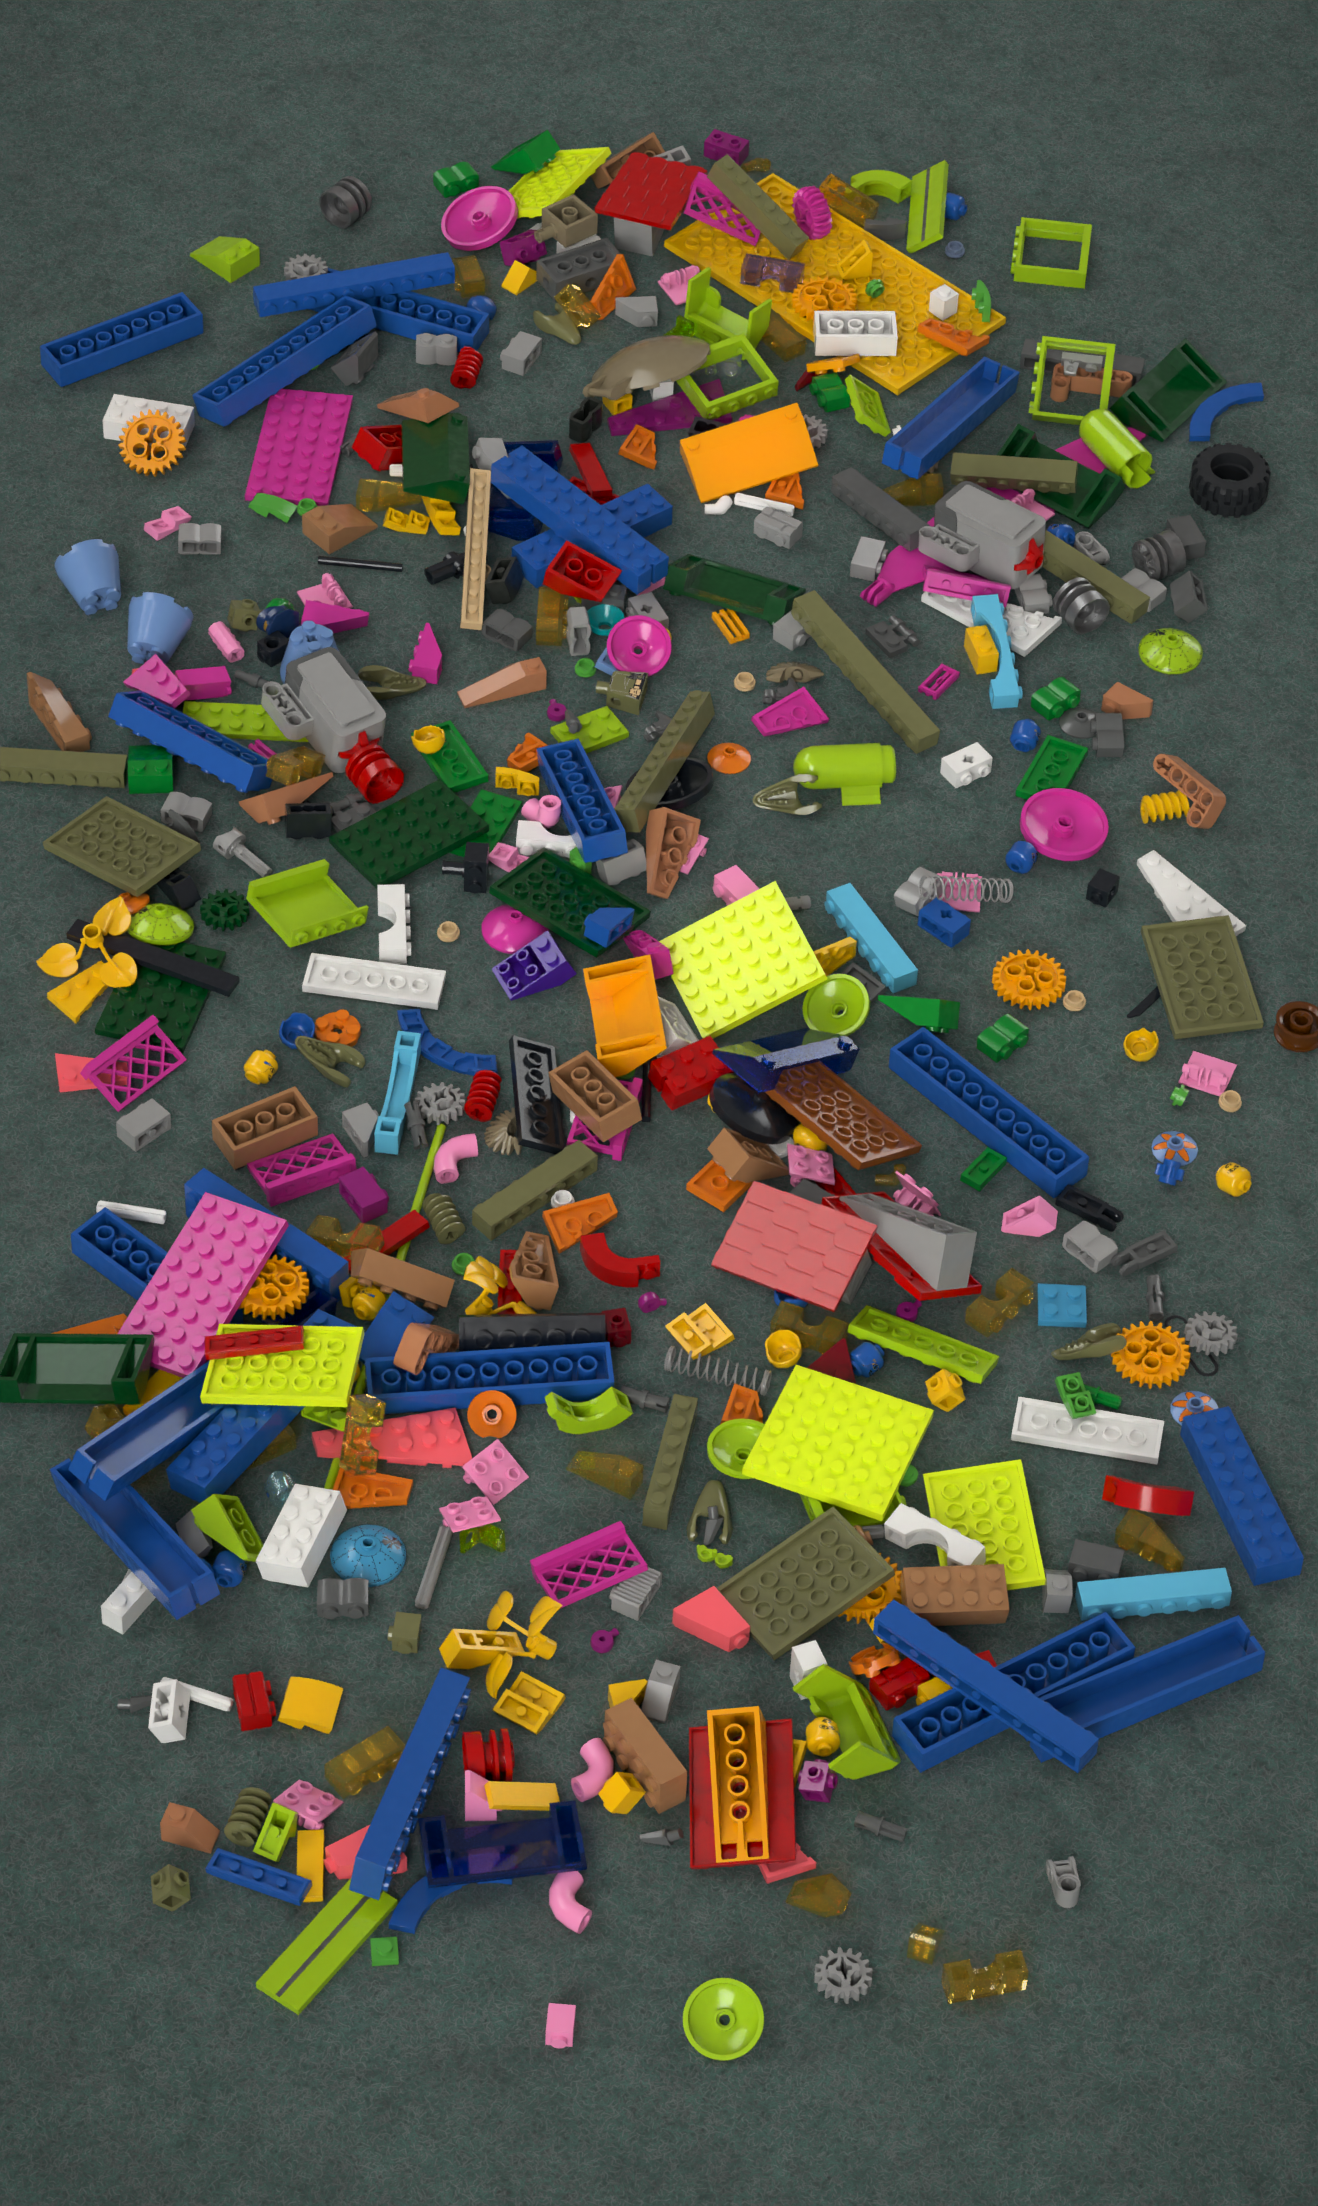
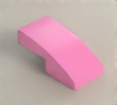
M179 506L162 511L161 518L145 523L144 531L158 541L178 530L180 524L188 523L192 516Z
M499 842L489 854V861L507 872L512 871L529 858L519 855L517 847Z

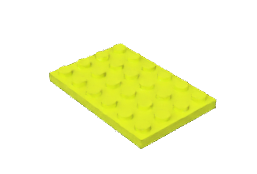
M610 148L559 150L555 153V159L549 163H543L544 167L536 173L531 171L525 174L509 190L518 206L517 219L521 217L534 218L542 216V208L573 195L575 190L584 184L585 180L594 174L600 165L606 162V159L612 154Z
M219 1324L216 1335L294 1327L295 1325ZM303 1326V1350L210 1360L200 1395L202 1404L348 1407L364 1339L363 1327Z
M1021 1459L923 1474L930 1517L935 1518L942 1525L950 1529L958 1530L962 1535L972 1540L979 1541L985 1546L986 1562L983 1565L1004 1564L1007 1590L1045 1585L1046 1578ZM936 1546L939 1565L948 1566L946 1552Z

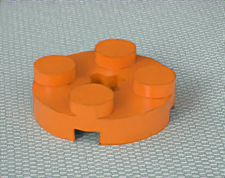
M340 1009L337 1012L328 1013L316 1019V1040L340 1043L350 1047L355 1046L361 1034L360 1023L354 1016L349 1015L347 1010ZM335 1029H341L342 1033L338 1034V1032L333 1031Z
M882 1643L884 1648L876 1649L875 1646H871L851 1657L852 1662L849 1661V1666L854 1675L865 1674L866 1678H871L880 1674V1669L899 1664L901 1662L900 1653L888 1643Z

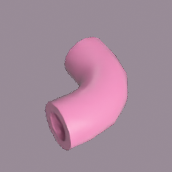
M554 795L543 796L540 800L533 798L524 804L521 813L528 821L541 822L545 829H549L560 819L561 800Z
M475 1133L451 1138L439 1147L434 1157V1172L439 1183L456 1181L459 1177L458 1161L478 1156Z
M601 1738L589 1740L580 1750V1755L587 1763L588 1770L571 1779L572 1790L580 1802L597 1796L604 1787V1783L613 1776L614 1761L609 1749Z
M564 1866L555 1876L549 1889V1905L558 1921L572 1931L581 1934L591 1919L592 1910L579 1904L575 1899V1894L584 1883L582 1875L574 1868Z

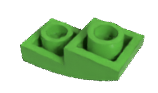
M977 280V287L972 288L971 300H975V308L979 309L978 313H982V322H990L991 297L985 284L981 280Z
M257 493L248 507L265 518L271 513L287 523L298 506L277 496Z
M1080 1372L1056 1377L1057 1389L1072 1419L1096 1414L1090 1392L1085 1390Z

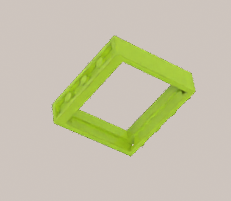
M1021 217L1020 226H1016L1012 261L1014 262L1011 264L1010 273L1014 274V281L1085 289L1092 225ZM1025 236L1082 242L1079 271L1022 265Z
M743 333L709 345L711 353L706 356L707 361L697 370L743 354L763 382L709 402L690 375L676 380L700 415L709 420L777 396L779 382Z
M1042 336V342L1037 343L1036 354L1040 355L1039 362H1035L1034 366L1037 382H1032L1031 394H1035L1034 401H1030L1029 413L1032 414V420L1080 425L1084 417L1039 411L1047 349L1106 355L1099 409H1108L1116 344Z

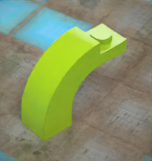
M870 170L858 173L851 177V185L847 186L843 191V204L850 207L860 199L870 195L884 196L899 204L911 196L912 180L901 174L886 170Z
M612 1386L600 1396L586 1402H571L553 1392L545 1396L548 1414L556 1420L559 1430L570 1434H585L609 1429L633 1414L627 1395Z

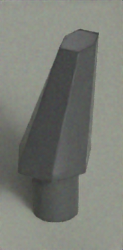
M567 709L565 711L566 725L569 728V732L574 734L580 731L582 725L571 710Z
M717 1505L707 1507L709 1519L705 1520L703 1545L713 1542L723 1521V1518L718 1515Z
M152 1695L132 1696L131 1699H118V1709H130V1713L151 1706Z
M681 1828L672 1831L663 1829L640 1834L639 1839L644 1843L669 1846L674 1845V1841L682 1839L684 1835Z

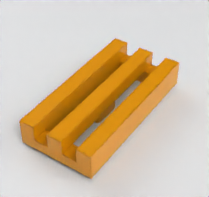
M721 609L718 614L716 611L712 612L711 618L730 644L750 638L749 631L734 610L727 609V611H724V609ZM721 618H723L724 621L727 623V625H728V627L730 628V630H731V631L734 633V635L736 636L735 638H734V636L731 634V632L729 631V629L726 627V625L724 624V622L721 620Z

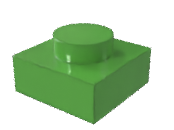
M578 848L572 849L569 862L591 874L592 862L584 863Z
M397 1937L370 1938L372 1966L399 1964Z

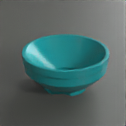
M600 604L593 606L587 611L591 631L600 636H609L612 628L624 619V613L614 605ZM609 625L611 628L599 629V626Z

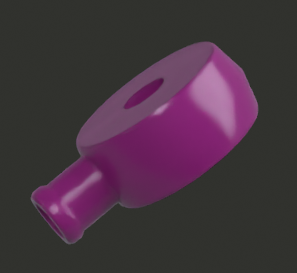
M551 699L549 701L550 706L547 709L548 718L556 722L564 720L566 707L563 704L557 703L555 699Z
M647 1292L638 1299L639 1309L644 1313L654 1311L659 1306L667 1304V1300L659 1298L655 1292Z
M921 1301L900 1303L895 1311L896 1317L914 1322L918 1316V1308L922 1306Z
M613 1628L610 1632L606 1630L594 1632L590 1639L592 1649L598 1653L609 1652L614 1646V1637L619 1635V1631Z

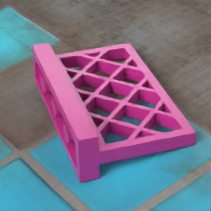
M698 172L691 184V191L684 214L755 246L758 242L760 231L707 178L708 175ZM696 192L703 194L705 197L699 198ZM714 200L722 203L723 205L717 207ZM708 201L712 208L706 210L702 202ZM697 204L700 212L690 209L691 205ZM731 208L739 211L741 214L735 215ZM726 209L730 217L724 218L720 211ZM715 212L719 220L712 219L709 214ZM744 218L747 225L741 226L738 219ZM733 221L736 228L729 227L727 222ZM750 229L754 237L748 236L744 230Z
M929 565L923 566V591L971 601L973 596L998 594L999 602L1003 603L1004 607L1007 606L1011 586L1008 584L993 582L979 575Z
M154 1015L150 1016L87 1063L80 1072L85 1080L89 1078L118 1112L187 1060L157 1025L159 1021ZM154 1033L161 1040V1047L149 1045V1037ZM133 1049H145L144 1059L133 1058ZM149 1050L160 1052V1062L148 1060ZM165 1053L173 1054L178 1061L174 1064L164 1063ZM118 1060L128 1062L127 1072L116 1070V1062ZM132 1063L144 1064L143 1074L132 1073ZM148 1065L160 1067L159 1075H147ZM101 1073L111 1074V1084L102 1083L97 1076ZM115 1075L127 1077V1087L115 1085ZM131 1078L143 1079V1087L141 1089L131 1088ZM114 1090L126 1092V1100L121 1104L114 1097Z
M634 1077L633 1082L618 1080L640 1103L643 1079ZM575 1115L567 1139V1145L576 1142L577 1140L574 1137L584 1133L588 1139L581 1142L594 1152L612 1155V1160L622 1161L632 1126L608 1139L610 1145L606 1146L599 1144L597 1141L600 1139L596 1135L592 1136L588 1131L590 1129L583 1125Z
M332 1133L247 1163V1168L266 1194L267 1202L272 1207L339 1183L340 1176L356 1170V1160L352 1153L348 1154ZM328 1143L333 1145L331 1149L322 1148V1145ZM307 1151L311 1152L310 1157L303 1156L300 1153ZM317 1154L327 1155L326 1159L315 1158ZM282 1159L290 1160L288 1164L278 1163ZM296 1161L306 1163L304 1167L294 1165ZM262 1166L268 1168L266 1172L256 1169ZM274 1169H278V1170H283V1171H284V1172L282 1173V1175H281V1174L272 1173V1172L274 1171Z
M621 1521L530 1560L532 1574L537 1584L540 1583L548 1597L562 1604L561 1608L648 1570L646 1562L626 1534L625 1526ZM625 1545L627 1546L625 1553L614 1551ZM605 1556L602 1563L591 1561L597 1557ZM610 1557L621 1559L619 1565L607 1563ZM627 1560L635 1561L639 1564L632 1568L624 1567ZM577 1566H582L579 1573L568 1571ZM587 1568L598 1569L596 1576L585 1574ZM604 1570L615 1572L614 1576L609 1578L601 1577ZM554 1576H559L556 1583L546 1581ZM567 1577L576 1580L572 1586L562 1584L564 1578ZM581 1580L592 1582L589 1587H579ZM559 1590L569 1592L568 1596L559 1600L556 1597Z

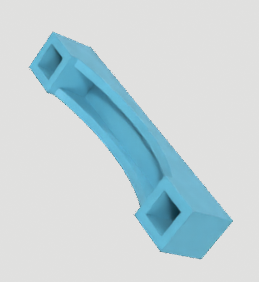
M998 594L973 596L970 609L974 626H987L999 652V672L995 679H991L989 687L992 709L1018 707L1019 699H1022V687L1018 686L1017 683L1019 681L1018 670L1014 669V652H1010L1011 637L1006 634L1008 625L1007 620L1003 619V603L999 602Z
M397 1032L387 1094L381 1115L378 1116L374 1133L375 1152L395 1155L399 1153L407 1117L404 1104L411 1099L421 1054V1033Z

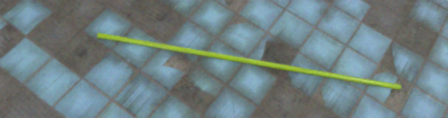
M441 1123L436 1127L411 1207V1211L416 1210L419 1214L434 1169V1157L441 1146L446 1126ZM411 1240L398 1249L396 1259L405 1261ZM362 1364L360 1376L352 1399L358 1401L362 1400L366 1387L365 1364ZM334 1458L332 1460L324 1486L325 1489L333 1490L343 1459Z

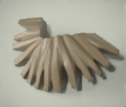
M781 662L777 666H772L771 670L767 671L766 676L768 677H766V680L783 683L784 680L793 678L795 682L805 683L824 676V673L817 667L806 663Z
M513 1107L511 1113L505 1110V1114L500 1113V1116H496L495 1119L497 1121H491L490 1125L492 1126L487 1127L484 1133L487 1146L489 1148L494 1147L492 1149L494 1152L501 1150L502 1155L506 1152L507 1155H510L513 1149L519 1155L522 1146L518 1145V1139L514 1136L517 1127L515 1108Z

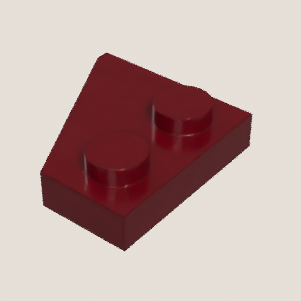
M845 1338L837 1341L836 1344L806 1367L856 1384Z

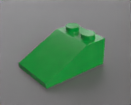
M545 130L513 148L493 164L491 168L498 171L527 174L531 171L536 173L544 167V162L549 163L556 158L555 153L560 150V147L550 132Z
M157 745L129 746V794L173 792V754L166 751L167 748Z
M878 995L879 1001L917 1026H925L930 1032L949 1033V1029L958 1030L960 1002Z

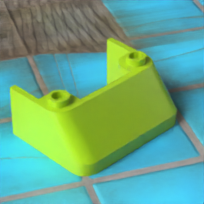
M707 267L688 280L684 314V327L686 331L711 345L743 333L755 349L769 327L772 300L768 299L751 310L747 320L720 305V293L709 285L711 268ZM743 354L735 356L739 360L746 359Z
M822 1664L792 1687L794 1692L809 1699L811 1703L810 1709L816 1717L831 1719L839 1728L842 1754L828 1764L831 1770L841 1774L846 1779L855 1780L893 1769L901 1762L877 1707L863 1684Z

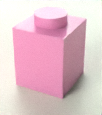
M549 2003L545 2045H551L554 2048L573 2046L576 2005Z

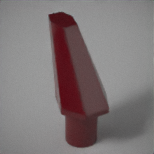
M805 370L795 384V390L799 391L811 384L812 377L819 376V374L816 375L815 371L807 372Z

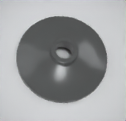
M1086 708L1069 709L1060 717V728L1067 735L1074 738H1091L1094 736V733L1090 732V721L1094 720L1095 712Z

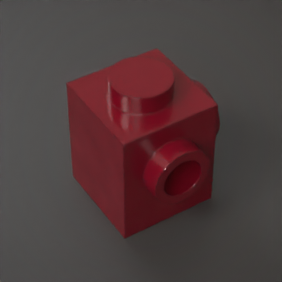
M626 1308L602 1311L601 1313H605L606 1342H610V1347H623L631 1344L632 1329Z

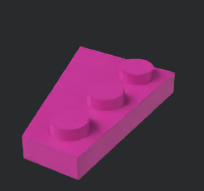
M156 654L123 682L128 688L141 690L173 708H176L191 695Z
M802 687L752 716L751 721L765 737L828 723L829 718L806 688Z

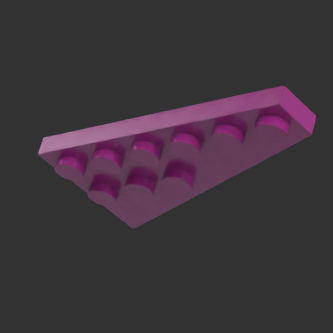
M720 379L698 386L709 402L725 396ZM684 391L608 417L607 424L611 436L630 434L636 424L653 432L690 428L695 416L703 417ZM729 413L712 420L729 424L732 423V416Z

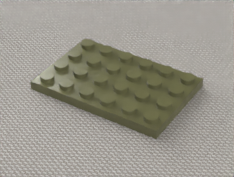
M107 796L43 841L45 850L136 897L143 894L201 851L200 843Z
M1229 915L1141 927L1142 938L1174 1039L1263 1028L1264 1022Z
M832 1507L717 1587V1590L750 1625V1635L775 1661L792 1649V1647L802 1642L895 1576V1571L857 1530Z

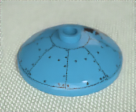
M366 1524L352 1527L340 1534L332 1545L330 1559L334 1571L343 1580L363 1578L369 1580V1587H375L388 1583L402 1571L406 1561V1549L400 1537L390 1529L379 1525Z

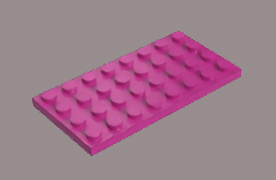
M283 388L278 393L271 395L245 492V500L252 501L257 493H265L285 499L294 505H298L300 500L304 498L314 500L317 506L329 505L341 454L340 446L343 445L353 395Z
M205 1192L118 1334L154 1335L150 1366L182 1378L198 1369L206 1362L205 1336L216 1335L219 1324L230 1323L288 1228L287 1220Z

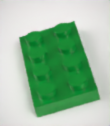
M451 720L434 725L444 730V745L436 753H421V755L438 780L440 779L454 793L488 782L489 775Z
M1047 735L1018 785L1015 796L1028 800L1031 796L1042 790L1052 788L1068 789L1088 755V748Z
M481 789L470 808L489 825V832L470 842L489 843L490 854L497 843H501L522 808V801ZM466 844L449 853L465 857Z

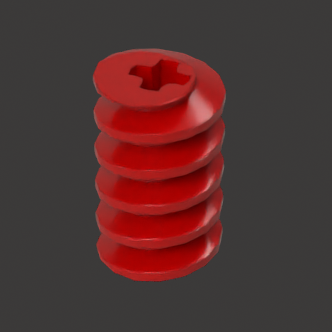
M466 346L461 348L450 377L452 386L462 389L472 388L476 384L483 364V357L474 348Z
M480 1070L473 1076L469 1095L464 1106L466 1114L471 1119L487 1122L492 1118L502 1082L501 1077L497 1073L490 1070Z

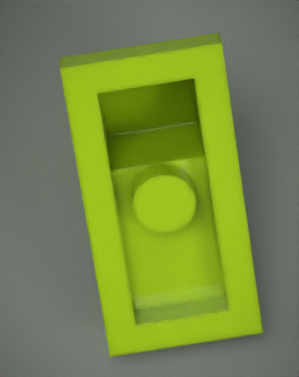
M273 1802L253 1852L279 1862L289 1837L296 1836L298 1813Z

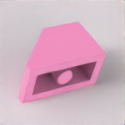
M1039 1195L1003 1213L1001 1231L1004 1233L1040 1237L1056 1229L1058 1211Z
M465 1770V1821H497V1811L502 1810L489 1809L484 1787L488 1780L471 1770Z

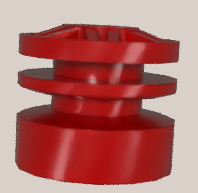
M376 744L360 748L351 756L345 767V774L348 779L358 788L363 797L372 804H378L392 798L400 790L404 782L402 770L385 750Z
M490 1729L488 1742H483L480 1730L462 1732L464 1773L465 1770H471L485 1779L486 1773H491L492 1780L499 1782L500 1772H503L504 1782H512L515 1758L513 1743L509 1737L508 1729H500L499 1741L496 1739L495 1730Z

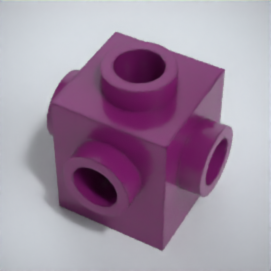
M821 1759L805 1761L803 1770H800L798 1775L799 1791L805 1800L830 1803L833 1789L837 1787L838 1775L829 1768L827 1761Z

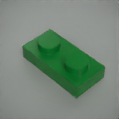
M987 1147L961 1174L960 1181L980 1192L1006 1165L1007 1158Z

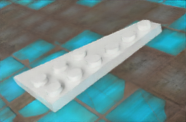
M924 592L922 594L921 601L968 627H976L973 624L970 610L971 600L931 592ZM1009 603L1004 607L1003 619L1007 620L1008 625L1006 634L1011 637L1010 650L1023 657L1028 655L1062 624V617L1059 616L1054 618L1046 617L1043 612L1024 611L1023 607Z
M1155 850L1137 859L1138 868L1147 882L1153 887L1155 895L1163 903V908L1172 922L1229 915L1235 936L1245 931L1246 925Z

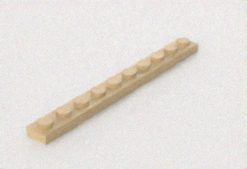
M470 468V486L468 489L460 628L482 630L491 471Z

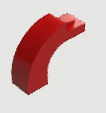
M604 1233L580 1236L582 1260L586 1268L601 1281L618 1287L632 1288L638 1287V1279L650 1280L654 1277H660L659 1255L624 1258L614 1254L609 1249Z
M1106 1475L1102 1500L1113 1502L1114 1505L1141 1511L1190 1516L1194 1491L1176 1486L1145 1484L1113 1475Z

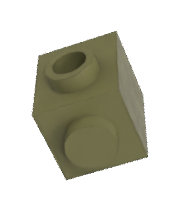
M396 1612L394 1626L389 1625L388 1641H392V1651H398L402 1654L418 1653L422 1629L421 1614Z

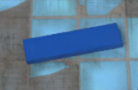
M220 1848L216 1849L205 1868L206 1873L298 1906H301L312 1887V1882L309 1879Z

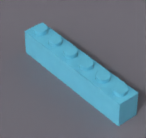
M848 883L827 891L824 903L827 913L834 916L838 927L844 929L847 937H852L857 941L859 954L868 960L871 970L878 973L882 984L888 987L892 993L917 985L918 969L852 884Z
M1226 1568L1077 1582L1075 1599L1081 1621L1090 1620L1104 1612H1107L1111 1618L1122 1619L1126 1616L1134 1615L1145 1617L1154 1613L1172 1614L1176 1611L1184 1610L1195 1612L1204 1608L1221 1609L1230 1605L1232 1590Z

